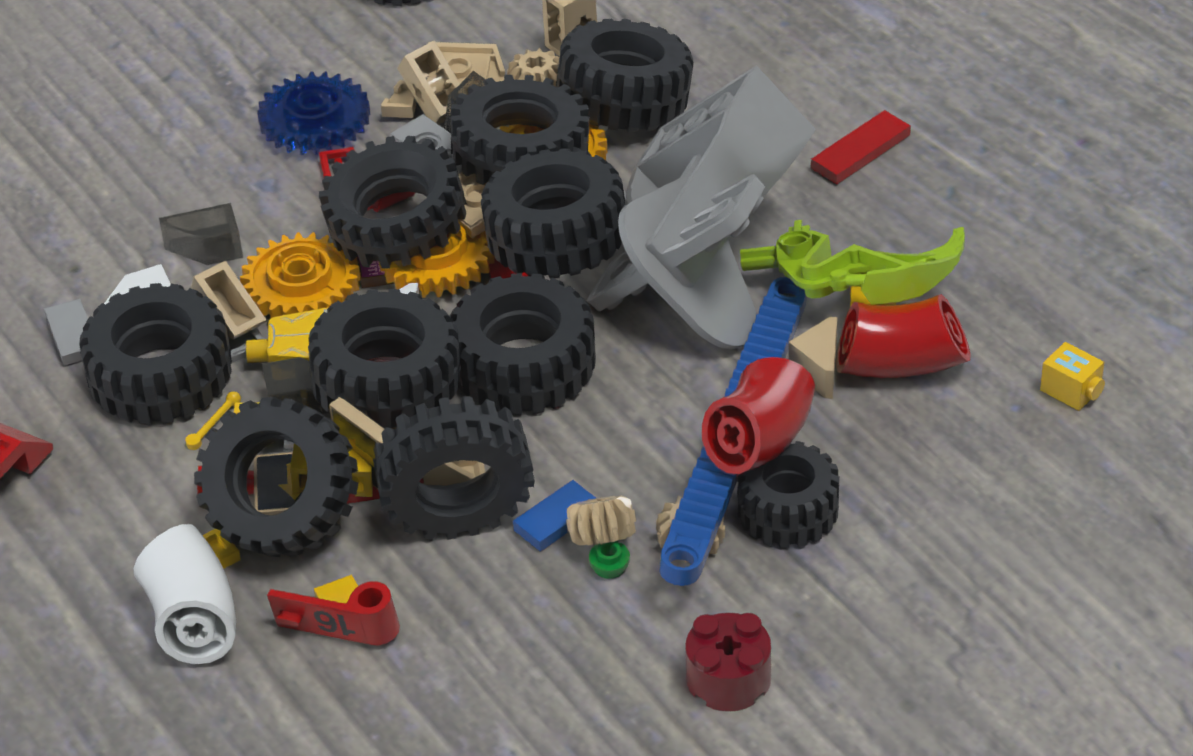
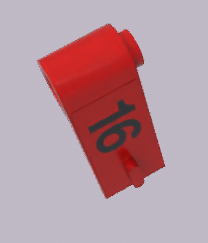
M370 581L359 585L351 593L347 603L270 589L267 594L276 624L279 627L369 645L386 644L399 633L400 624L390 589L381 582Z

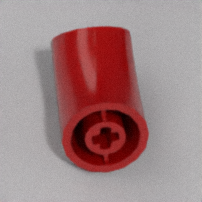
M942 294L919 302L902 305L883 306L854 302L846 315L841 330L836 356L837 372L862 377H911L930 374L971 360V353L962 325L953 307Z
M778 357L758 359L747 365L741 373L736 390L729 396L714 401L704 415L702 442L708 457L715 466L729 474H741L760 467L778 457L797 436L811 410L815 392V382L811 373L801 364Z

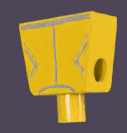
M328 308L272 317L268 323V339L246 340L247 362H269L271 380L275 383L311 385L308 338L311 329L315 326L314 323L323 312L327 313Z

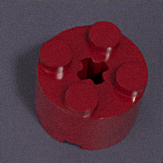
M719 613L700 615L694 620L693 627L688 633L685 643L686 682L690 693L695 698L696 695L706 701V706L718 711H739L754 705L755 699L763 692L765 695L771 684V639L767 630L762 626L761 619L753 613Z

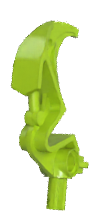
M795 220L794 227H789L788 232L779 237L776 241V246L740 249V263L743 271L779 268V272L783 273L785 277L790 278L796 286L805 289V294L809 298H822L835 291L847 290L851 286L861 287V291L871 305L897 303L922 296L952 272L960 261V256L964 250L965 233L964 227L954 228L953 235L947 243L933 250L918 254L873 251L853 244L832 256L829 235L810 230V225L803 226L802 220Z

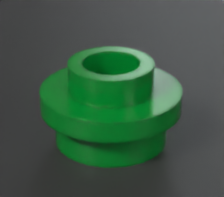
M618 541L596 544L589 552V563L598 576L606 579L617 578L628 567L630 552L624 544Z

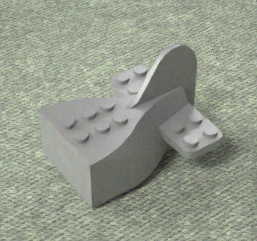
M757 65L662 126L633 169L627 189V205L622 208L619 214V233L626 251L617 256L608 265L587 299L597 311L605 308L609 310L614 309L623 301L625 296L630 293L636 296L650 284L697 334L711 344L724 349H736L745 345L752 325L755 323L756 311L731 250L728 237L730 235L736 237L747 228L750 223L747 219L748 216L758 209L764 199L763 197L794 162L816 130Z

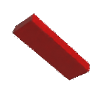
M884 110L811 158V169L837 185L910 136L911 125Z

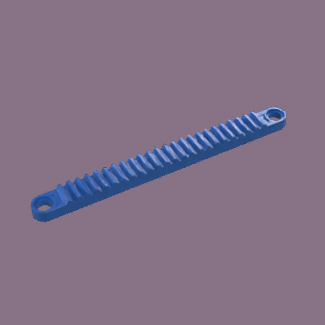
M785 276L779 277L771 283L767 295L764 296L763 303L760 305L759 313L756 315L755 323H753L751 332H749L748 340L745 342L744 350L741 352L740 360L737 361L736 369L733 371L732 379L730 378L724 397L729 396L736 390L741 373L750 363L768 357L786 358L789 350V341L795 335L807 300L805 289L796 286L790 278ZM787 293L795 295L796 297H786L781 294ZM705 447L701 449L700 457L697 459L692 477L689 478L688 486L685 488L684 496L680 500L679 509L676 510L675 518L671 522L669 534L661 551L660 575L664 580L673 585H690L699 579L737 483L738 474H729L716 467L708 457ZM673 560H685L691 565L683 568L676 567L670 562Z

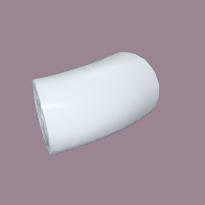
M181 524L168 529L151 541L138 556L133 568L134 576L143 587L154 608L156 638L165 653L178 661L190 664L210 663L222 658L232 648L235 638L236 615L229 582L210 544L192 524Z

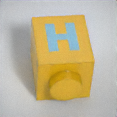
M1064 342L1043 362L1040 391L1080 411L1090 400H1096L1104 389L1105 380L1102 379L1104 361Z

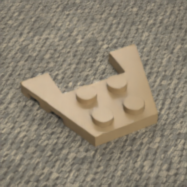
M436 42L467 95L469 86L475 84L482 87L484 86V79L493 78L496 82L504 81L505 69L496 44ZM399 80L394 86V94L390 99L385 98L381 104L382 117H414L417 101L404 80Z

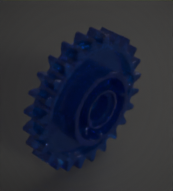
M312 71L307 78H303L300 74H296L295 81L284 78V86L272 85L273 93L265 92L264 101H259L258 103L259 110L257 115L261 134H265L267 142L274 141L275 148L277 149L286 146L287 153L299 149L300 155H304L307 150H312L315 155H318L320 149L333 150L332 147L334 145L345 148V140L355 142L357 140L356 133H364V125L370 123L369 115L371 113L367 92H362L360 84L353 85L352 78L341 81V74L339 73L329 78L327 71L323 72L319 77L315 76Z

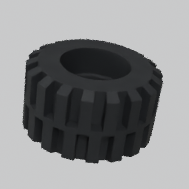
M796 441L795 444H790L778 457L766 464L738 474V517L741 518L743 528L750 529L752 537L755 539L762 537L764 538V543L771 546L774 543H779L780 547L789 548V544H797L798 547L806 546L809 540L817 542L822 539V533L828 534L833 529V523H836L838 518L840 476H838L837 465L832 464V458L827 453L820 454V448L814 445L807 447L804 446L805 442Z

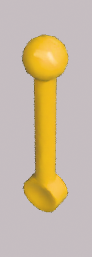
M229 392L226 396V402L196 434L193 433L186 437L185 442L188 449H199L202 445L201 439L211 427L219 421L231 406H235V403H240L241 396L238 392Z

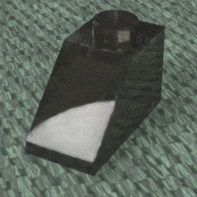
M231 203L159 218L163 243L167 251L205 265L243 258L239 229Z

